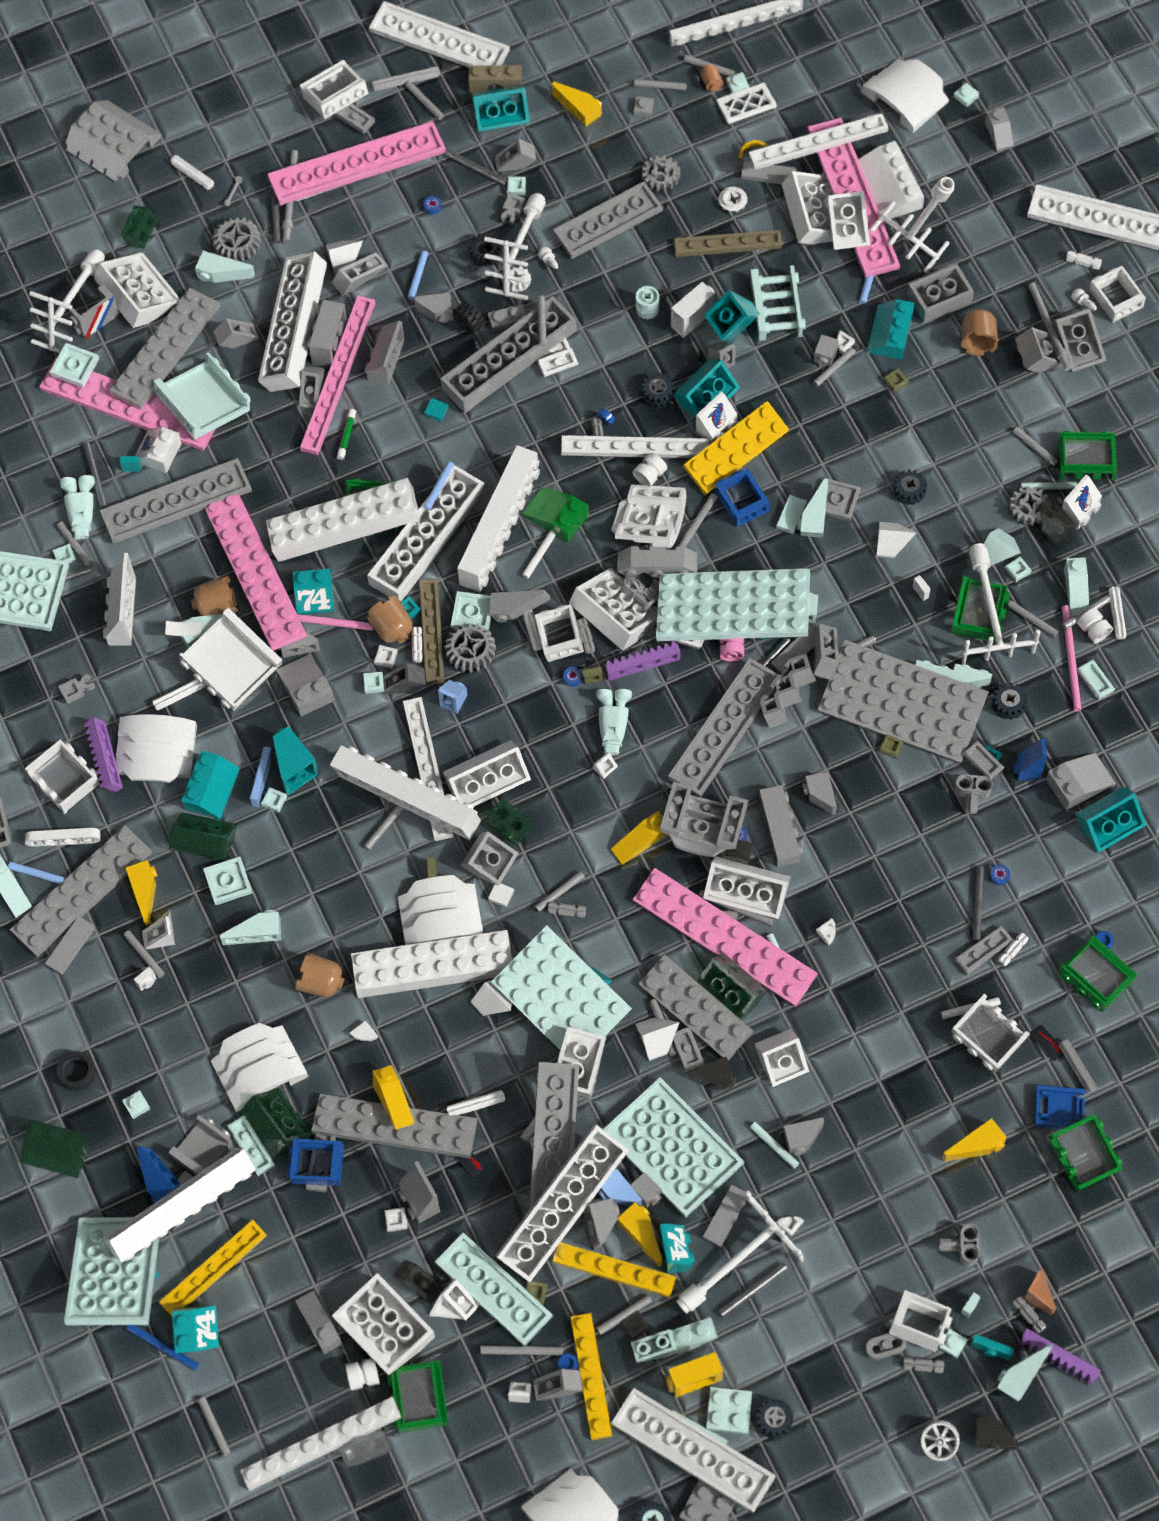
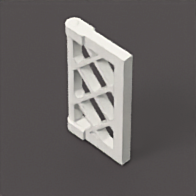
M765 82L716 99L727 124L777 107ZM761 90H762V92H763V95H762V96H761V95H758V94H755V92H758V91H761ZM747 95L749 96L747 101L738 99ZM751 97L760 99L758 105L749 103ZM763 100L769 103L767 105L761 106ZM733 101L730 107L724 104ZM735 102L744 105L742 111L733 108ZM747 106L755 108L753 110L744 112ZM731 112H734V113H737V114H739V115H736V116L731 117V116H730V113H731Z

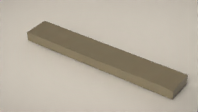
M780 230L674 238L675 257L782 248Z
M438 579L419 580L425 683H444Z

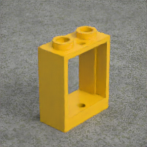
M716 1352L669 1369L668 1376L666 1377L669 1392H674L675 1397H679L722 1381L723 1370Z

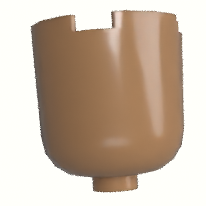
M984 309L970 311L963 318L961 347L966 349V353L974 356H983L984 352L990 350L994 352L998 344L995 316Z
M225 576L197 586L194 590V599H191L193 609L198 610L201 616L223 614L227 608L232 612H238V609L235 607L237 606L234 589H229L228 582H230L229 577Z
M394 595L388 597L389 601L383 604L381 601L368 610L369 615L366 618L384 642L402 643L408 639L407 635L412 630V620L399 598Z
M308 952L300 970L302 974L300 980L297 979L295 990L323 998L332 997L337 989H342L345 980L341 978L342 969L338 963Z

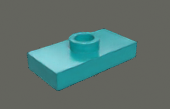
M977 1334L974 1335L971 1343L972 1347L984 1351L985 1355L993 1358L998 1356L1010 1361L1014 1352V1348Z

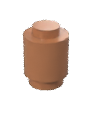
M709 64L701 69V77L707 90L718 91L723 85V81L717 68Z

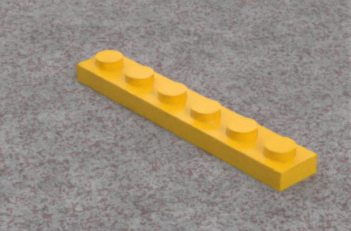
M252 1220L160 1301V1304L173 1317L172 1311L175 1308H186L267 1235Z
M561 1242L558 1244L553 1258V1263L669 1298L676 1281V1276Z
M589 1313L572 1316L571 1321L591 1440L612 1437L592 1315Z

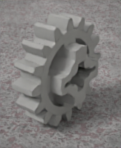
M656 155L655 160L649 158V162H645V167H642V180H645L646 185L650 184L651 190L654 187L657 188V192H659L660 188H663L664 192L667 187L673 189V184L677 185L678 179H680V167H677V161L672 162V157L666 159L665 155L662 158Z
M1026 486V490L1020 487L1019 491L1014 492L1013 497L1010 499L1009 510H1012V517L1017 516V522L1021 519L1024 520V525L1027 521L1031 525L1034 524V521L1041 523V518L1046 519L1047 514H1049L1050 501L1047 500L1048 495H1042V489L1036 491V486L1032 490L1029 486Z

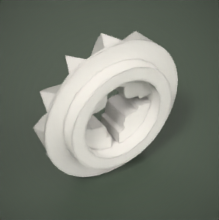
M728 187L719 195V205L723 207V210L726 209L730 213L732 211L738 213L747 204L746 193L738 187ZM731 196L736 200V204L730 201Z
M513 266L509 270V275L515 276L516 274L520 278L528 279V283H517L516 281L509 280V291L521 292L530 285L531 275L527 269H523L521 266Z

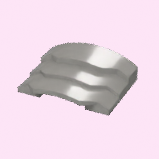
M673 782L660 831L669 835L675 848L709 857H714L727 849H736L749 800L729 796L728 804L693 796L691 795L692 786Z

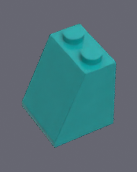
M730 290L704 314L722 341L735 339L760 315L751 301Z
M289 726L279 729L273 736L280 774L287 796L319 775L315 758Z

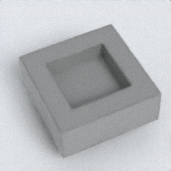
M636 97L634 115L651 117L654 99Z

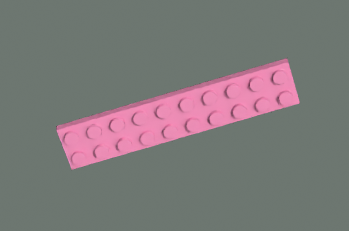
M842 118L808 126V133H816L843 125L844 123ZM852 143L816 152L833 195L864 191L870 245L853 248L865 278L899 269L900 264L894 249L888 245L890 239L883 221L874 232L870 231L879 219L880 214Z
M432 121L268 173V179L279 204L283 205L443 154L446 148Z
M57 358L53 361L40 385V390L145 430L164 427L176 431L180 435L181 443L202 451L205 450L215 431L214 429L194 440L157 395L153 394L143 408L139 409L110 394V389L117 380L93 371L84 388L50 375V371Z
M239 494L230 495L225 500L213 502L209 506L204 507L270 648L274 651L307 637L306 631Z
M656 868L653 869L633 898L635 903L795 1007L818 975L817 972Z

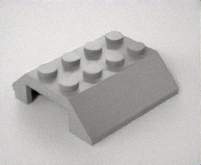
M110 101L93 102L71 126L65 142L68 144L66 151L74 156H78L85 163L92 164V167L104 174L106 172V176L117 181L119 177L123 179L129 173L127 164L144 145L152 148L162 137V134Z

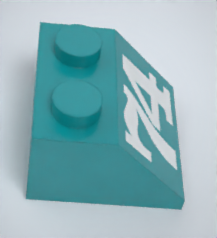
M330 568L293 572L297 614L334 612L333 583Z
M660 1224V1239L667 1274L691 1270L692 1263H695L693 1251H689L688 1244L691 1243L689 1231L685 1232L684 1225Z
M216 1305L175 1308L172 1311L175 1353L195 1352L219 1347Z

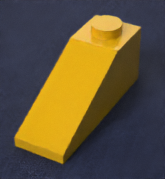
M557 82L551 84L552 94L585 127L602 116V104L598 99H594L588 93Z
M659 811L643 820L611 848L612 853L621 865L668 836L660 831L663 816Z
M148 860L126 867V871L145 925H149L156 889L154 877L157 876L154 865L150 866Z
M392 1065L374 1070L373 1087L395 1130L414 1124L402 1086Z
M991 1118L944 1152L942 1159L944 1161L988 1155L993 1151L997 1153L1005 1147L1004 1143L1007 1137Z
M635 1202L618 1217L617 1224L660 1267L662 1265V1257L648 1216L649 1212L643 1205L638 1206Z

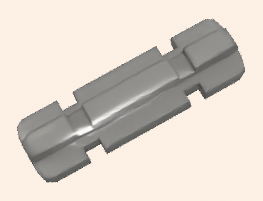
M593 418V436H604L601 418Z
M587 619L577 620L585 653L595 652Z
M549 902L548 913L556 914L557 912L559 915H577V917L584 918L586 907L579 905L575 907V905L564 903L557 905L556 902Z
M1023 1297L1016 1298L1012 1303L1013 1306L1020 1310L1019 1313L1029 1325H1033L1032 1328L1036 1333L1042 1332L1046 1328L1043 1321H1039L1038 1315L1029 1305L1025 1304L1026 1301Z
M905 1357L903 1368L908 1370L915 1368V1370L927 1372L934 1370V1372L942 1373L944 1362L940 1360L932 1362L931 1359L921 1358L913 1360L911 1357Z

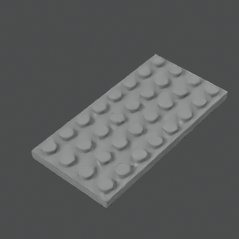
M844 640L839 653L838 667L833 677L829 679L818 711L884 736L890 735L904 741L906 744L962 764L964 759L963 752L968 748L988 691Z

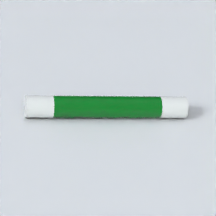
M349 409L337 454V459L343 460L356 414L354 409Z

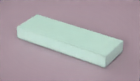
M244 1115L227 1125L239 1147L246 1152L255 1168L257 1176L275 1166Z

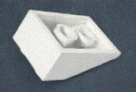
M864 191L827 196V210L834 250L869 246L870 240Z
M567 1027L557 1063L579 1064L577 1095L591 1099L606 1037Z

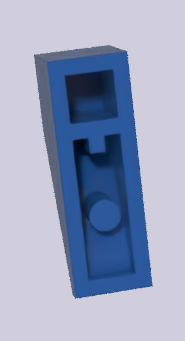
M1040 739L1017 755L1016 762L1013 763V773L1017 774L1018 781L1041 779L1047 759L1045 739Z
M138 1147L137 1152L147 1192L152 1196V1201L156 1203L182 1184L152 1149Z

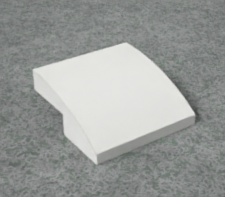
M566 338L536 361L544 377L578 365L574 352Z

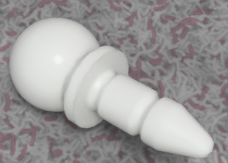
M548 247L540 248L538 251L540 260L545 264H549L552 268L558 269V264L554 260V254Z
M1075 289L1072 292L1071 297L1074 302L1081 306L1085 305L1091 310L1097 309L1095 304L1089 300V295L1084 290Z

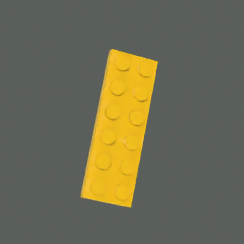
M767 401L685 463L683 467L704 495H706L715 488V484L719 480L727 479L787 433L789 429Z

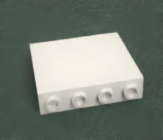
M229 608L184 654L180 653V664L186 670L190 668L195 673L193 676L200 683L204 682L208 686L207 690L213 696L217 694L222 699L220 702L227 709L231 708L233 711L282 665V659Z

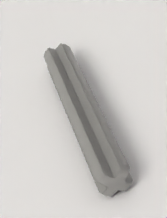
M438 66L374 80L372 81V87L374 91L404 85L409 81L417 82L440 76Z

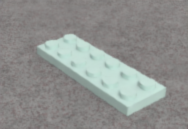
M464 1233L435 1261V1264L452 1280L454 1278L457 1279L474 1300L523 1346L553 1317L541 1303Z

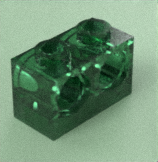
M134 205L120 236L130 247L144 249L158 218L148 207Z
M504 798L488 813L489 825L494 830H500L504 838L509 842L513 841L515 844H518L532 830V821ZM500 814L506 815L504 819L497 818ZM514 826H519L521 829L518 831H513L511 828Z

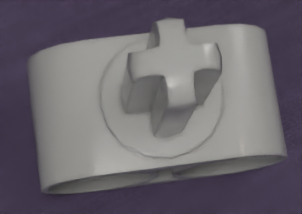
M962 774L956 779L954 791L957 796L967 798L966 812L973 815L978 811V799L982 800L990 796L993 783L986 776ZM960 784H966L968 787L962 788ZM979 786H985L987 790H981Z
M973 1224L964 1225L958 1239H940L939 1250L958 1251L960 1262L964 1266H974L980 1255L978 1228ZM971 1232L974 1238L967 1239L964 1233ZM972 1252L975 1258L968 1259L964 1253Z

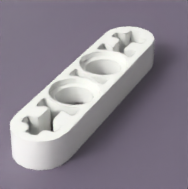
M97 828L30 831L25 833V845L31 847L89 844L100 841V830Z

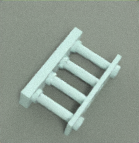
M790 266L789 275L771 277L759 276L758 269H751L750 281L753 302L760 313L756 318L759 341L766 340V334L770 333V331L797 328L798 337H802V331L806 329L805 319L801 318L796 284L799 283L798 272L794 271V266ZM791 283V290L767 293L761 291V287L764 284ZM793 297L794 306L763 307L765 300ZM795 313L796 321L771 324L765 322L767 315Z

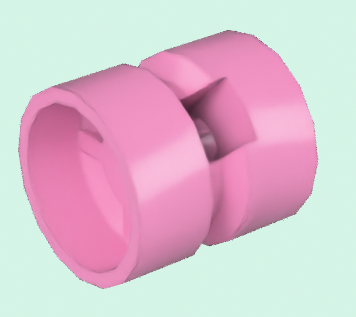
M744 638L720 639V658L731 662L742 660L745 656Z

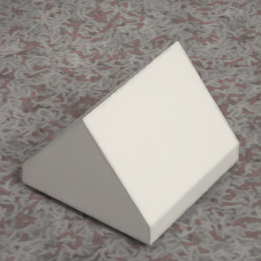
M607 752L594 763L592 768L602 778H605L618 766L611 754Z
M511 1382L509 1401L530 1403L531 1384Z

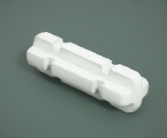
M1068 251L1066 257L1067 261H1076L1077 264L1087 267L1092 266L1094 269H1099L1102 263L1101 259H1092L1091 256L1081 253L1076 254L1074 251Z
M421 627L412 628V660L414 663H421L423 661Z
M1022 932L1019 933L1016 940H1013L1005 949V952L999 956L998 962L1003 966H1007L1010 960L1022 948V945L1026 944L1028 936Z

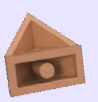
M1039 1270L1024 1300L1050 1315L1054 1314L1056 1307L1044 1271Z

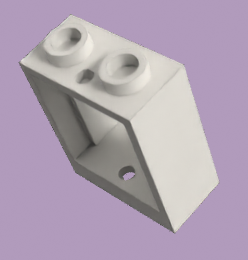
M1123 266L1112 268L1106 274L1096 276L1091 281L1089 291L1112 322L1144 306L1146 297ZM1119 281L1131 298L1113 307L1101 289Z
M701 282L671 308V328L683 338L706 319L704 314L715 304L713 288Z
M561 605L557 609L543 610L535 615L544 655L548 662L584 652L575 613L571 605ZM570 618L575 639L549 646L544 625Z
M905 1290L889 1334L936 1352L938 1346H943L947 1334L943 1332L945 1328L949 1329L952 1317L949 1315L952 1308ZM907 1308L940 1320L936 1336L934 1337L903 1325L902 1322Z

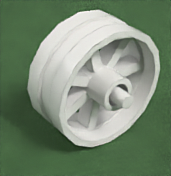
M943 1420L934 1421L928 1424L923 1431L921 1438L922 1448L931 1459L937 1461L947 1460L953 1457L958 1450L959 1434L951 1423ZM936 1425L946 1426L943 1433H939ZM933 1427L936 1437L926 1434L927 1431ZM950 1428L955 1436L945 1437L948 1429ZM925 1438L935 1442L926 1447ZM956 1440L954 1449L946 1443L947 1441ZM937 1446L938 1455L931 1453L929 1450ZM944 1446L950 1453L941 1456L942 1447Z

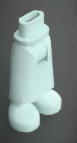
M90 475L79 477V493H77L76 479L64 477L60 480V487L68 493L64 496V502L71 531L74 533V539L89 538L93 515V494L89 493V490L95 484L94 477Z
M599 689L596 691V697L603 703V707L599 708V726L604 754L609 752L611 755H619V748L622 747L629 712L625 704L631 699L632 692L627 689L616 690V706H612L614 693L608 689Z

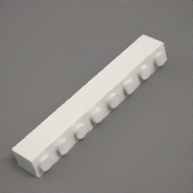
M235 1148L103 1239L115 1259L121 1262L128 1261L134 1257L135 1252L149 1247L151 1241L165 1236L170 1228L181 1225L186 1217L200 1212L202 1206L216 1201L218 1195L232 1190L235 1187L234 1184L248 1179L251 1176L250 1173L255 1171V1168L244 1149Z

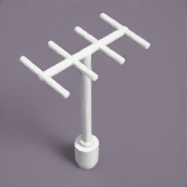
M943 177L937 181L931 191L932 200L909 232L905 228L914 216L912 214L908 216L901 226L887 217V214L896 204L895 201L890 203L870 231L874 232L884 220L897 230L888 242L889 246H892L899 235L902 234L915 244L907 254V259L911 258L918 247L933 257L924 269V272L927 273L940 258L949 242L946 241L939 251L935 253L922 243L931 232V228H927L919 240L914 236L938 202H945L954 190V181L949 177Z
M534 193L529 197L524 208L526 218L514 243L490 237L484 238L486 242L503 245V257L485 254L484 257L504 262V274L485 271V275L504 279V291L486 287V292L528 300L526 295L509 292V280L528 283V279L510 276L509 270L512 264L528 266L527 262L514 259L519 249H528V246L522 245V242L532 220L538 219L545 207L543 195Z
M94 249L87 254L81 263L83 272L62 302L30 291V296L48 302V313L32 307L30 312L47 317L49 320V329L33 323L30 326L36 330L48 333L49 345L34 339L31 340L32 344L61 353L62 349L55 347L54 336L68 341L73 340L70 336L54 331V326L58 321L70 326L72 325V321L61 318L66 309H72V305L69 304L87 277L95 275L99 263L104 262L105 256L100 250ZM54 304L59 306L55 313Z
M981 543L972 545L969 552L972 568L980 573L996 645H992L994 638L989 637L987 646L969 649L970 641L966 640L964 650L962 651L961 663H966L967 655L986 652L984 659L988 661L991 651L1009 649L1008 657H1012L1014 648L1032 645L1031 653L1034 654L1039 643L1041 632L1039 629L1036 630L1034 639L1016 642L1017 634L1013 633L1011 642L1003 643L987 574L988 568L991 567L988 550Z
M750 1191L746 1192L749 1204L763 1217L766 1224H769V1227L703 1284L696 1286L693 1283L679 1295V1299L676 1302L686 1314L689 1311L692 1312L706 1300L704 1295L707 1294L706 1291L775 1232L782 1242L796 1255L799 1262L802 1263L804 1261L801 1250L785 1235L784 1230L778 1227L768 1215V1212L752 1197Z

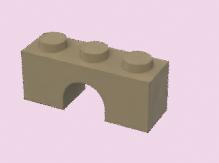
M469 66L470 93L487 91L488 86L492 84H499L504 88L522 85V66Z

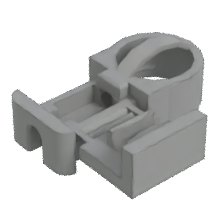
M633 577L626 578L621 587L625 595L630 599H636L643 605L644 611H648L650 607L653 608L659 597V581L656 579L649 589L645 588L638 579ZM627 585H631V586L635 587L636 589H631V588L628 587Z

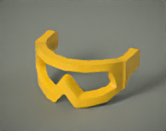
M760 140L747 142L741 148L739 158L742 159L744 151L751 147L761 146L764 148L768 146Z

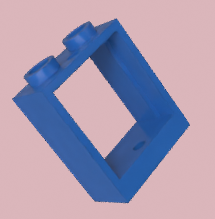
M748 468L743 471L739 470L733 476L727 479L723 478L715 484V494L736 527L769 512L770 502ZM747 481L759 501L737 510L725 490Z
M293 1139V1145L289 1147V1157L292 1158L291 1165L287 1167V1177H290L292 1184L340 1186L344 1152L342 1141ZM300 1151H333L330 1177L299 1176Z

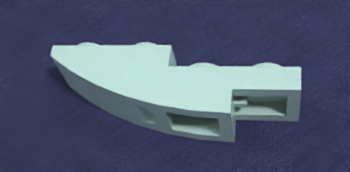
M917 660L915 664L916 666L977 688L989 686L992 674L988 671L973 669L966 664H955L954 670L944 665L937 666L931 664V662L926 660Z
M707 1318L672 1331L669 1329L631 1342L636 1361L640 1363L700 1347V1344L718 1339L712 1319Z

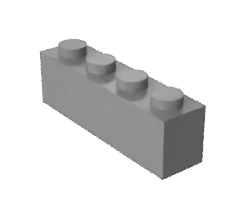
M782 785L759 790V800L777 867L799 863L803 850L801 844H798L796 840L798 831L797 827L792 825L791 820H794L792 809H788L787 806L789 802L787 791H783Z

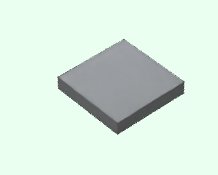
M828 479L825 515L850 522L861 487Z

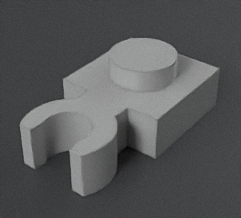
M509 193L503 206V211L505 212L501 215V222H504L506 218H510V225H513L515 222L514 215L520 216L526 204V198Z
M84 675L79 682L74 678L58 686L67 704L85 696L84 690L91 691L95 688L93 682L85 684L91 680L89 675Z

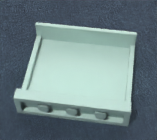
M209 352L206 354V362L165 383L160 378L153 381L154 393L194 440L250 411L251 400L249 395L240 389L237 381L231 379L228 371L223 369L219 361L213 358Z

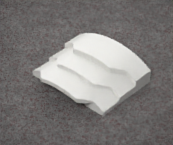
M897 59L888 68H885L877 76H873L862 86V93L873 102L881 98L901 114L900 123L912 133L949 102V99L943 93V80L941 77L917 59L908 61Z
M631 485L628 497L619 503L617 515L611 531L615 534V539H628L634 542L652 543L653 547L671 548L678 537L686 504L685 488Z
M131 715L120 717L116 751V765L119 775H126L131 781H159L168 783L176 778H190L197 730L196 721L165 715Z
M454 875L438 876L415 881L406 894L398 896L405 945L483 934L475 884H465Z
M261 1023L250 1026L223 1040L219 1055L211 1060L236 1112L253 1105V1098L286 1082H289L291 1086L308 1077L283 1025L275 1028Z
M569 1469L521 1507L531 1521L618 1520V1508L592 1476H577L572 1469Z

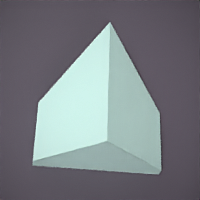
M999 528L990 532L984 542L988 550L991 566L1021 553L1015 539Z

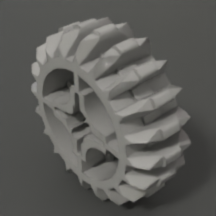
M238 216L236 220L230 217L229 222L223 220V225L218 224V229L214 230L213 246L216 253L222 257L244 262V258L250 260V255H255L256 250L260 248V232L257 226L253 225L251 220L247 222L245 217L242 220Z
M469 623L466 628L462 624L460 630L455 627V633L450 632L449 638L446 639L445 651L447 652L446 657L449 659V663L451 665L455 664L456 670L461 667L463 672L469 669V672L472 673L473 669L476 668V671L479 672L480 666L486 668V663L491 664V658L495 656L496 645L494 644L495 639L491 637V632H486L485 627L479 629L478 624L472 627V624ZM464 639V642L460 644L459 647H456L457 644ZM482 649H485L481 655L476 656Z

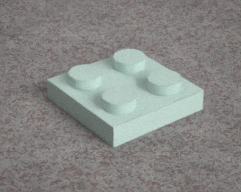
M65 343L50 371V375L84 388L99 360V355Z
M457 591L451 628L461 629L462 624L466 628L471 623L472 627L478 624L479 629L485 627L486 632H489L491 596Z
M241 857L203 868L215 906L252 894Z
M711 1387L707 1429L710 1431L748 1435L752 1391Z

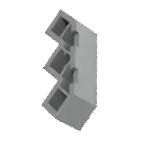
M631 546L618 552V573L625 575L627 578H635L637 575L646 573L656 579L660 578L662 574L697 573V553L686 547H676V550H665V547H650V550H639V546Z
M807 654L789 659L784 665L785 669L781 675L778 674L770 685L771 689L767 695H763L760 704L763 716L769 728L787 723L784 708L802 702L798 687L816 681L815 675H813V667Z

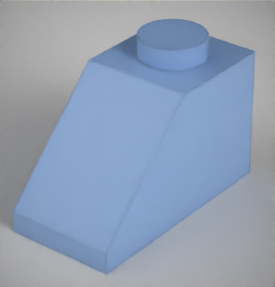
M449 680L438 690L440 707L458 714L467 697L466 687L458 681L453 682Z
M617 1169L612 1172L597 1192L602 1200L613 1198V1202L617 1203V1205L631 1206L635 1202L638 1206L642 1205L640 1196Z

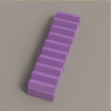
M672 641V646L665 643L664 649L657 646V651L650 648V653L643 650V655L636 652V657H633L629 654L627 660L624 656L621 657L620 662L615 658L613 664L608 660L606 666L608 681L680 660L681 651L678 644Z
M93 717L87 720L84 727L88 728L86 734L90 735L87 740L92 742L89 747L93 748L91 754L95 755L93 760L97 762L94 766L99 768L96 773L101 775L98 778L102 782L100 787L117 792L123 787L105 721Z
M1026 1329L1021 1339V1348L1028 1345V1352H1031L1033 1349L1038 1351L1046 1345L1052 1344L1053 1347L1046 1359L1051 1358V1365L1058 1362L1057 1368L1060 1369L1065 1366V1373L1072 1370V1377L1079 1374L1081 1382L1084 1379H1088V1386L1096 1381L1101 1370L1031 1330Z

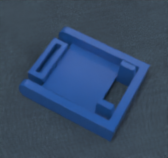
M1037 1085L1034 1127L1064 1129L1083 1120L1085 1097L1076 1098V1095H1085V1090ZM1041 1098L1048 1099L1047 1114H1040ZM1079 1126L1080 1128H1077L1075 1130H1083L1084 1126Z

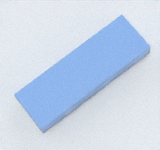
M270 747L263 748L251 791L250 801L252 806L255 807L260 805L273 758Z

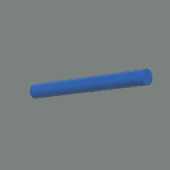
M136 1325L127 1326L126 1330L194 1371L198 1369L199 1363L182 1353H175L174 1348Z

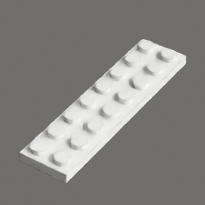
M385 1L369 27L372 33L466 67L502 65L510 51L507 45Z
M1036 185L1028 218L1159 250L1158 214Z
M635 1388L611 1423L614 1427L752 1513L775 1479L773 1473Z

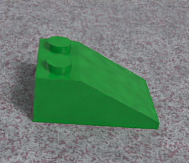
M542 487L524 510L522 516L549 532H555L557 537L568 543L589 516V508L586 503L572 495Z

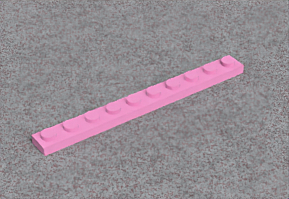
M357 296L300 449L303 452L319 455L375 306V300Z

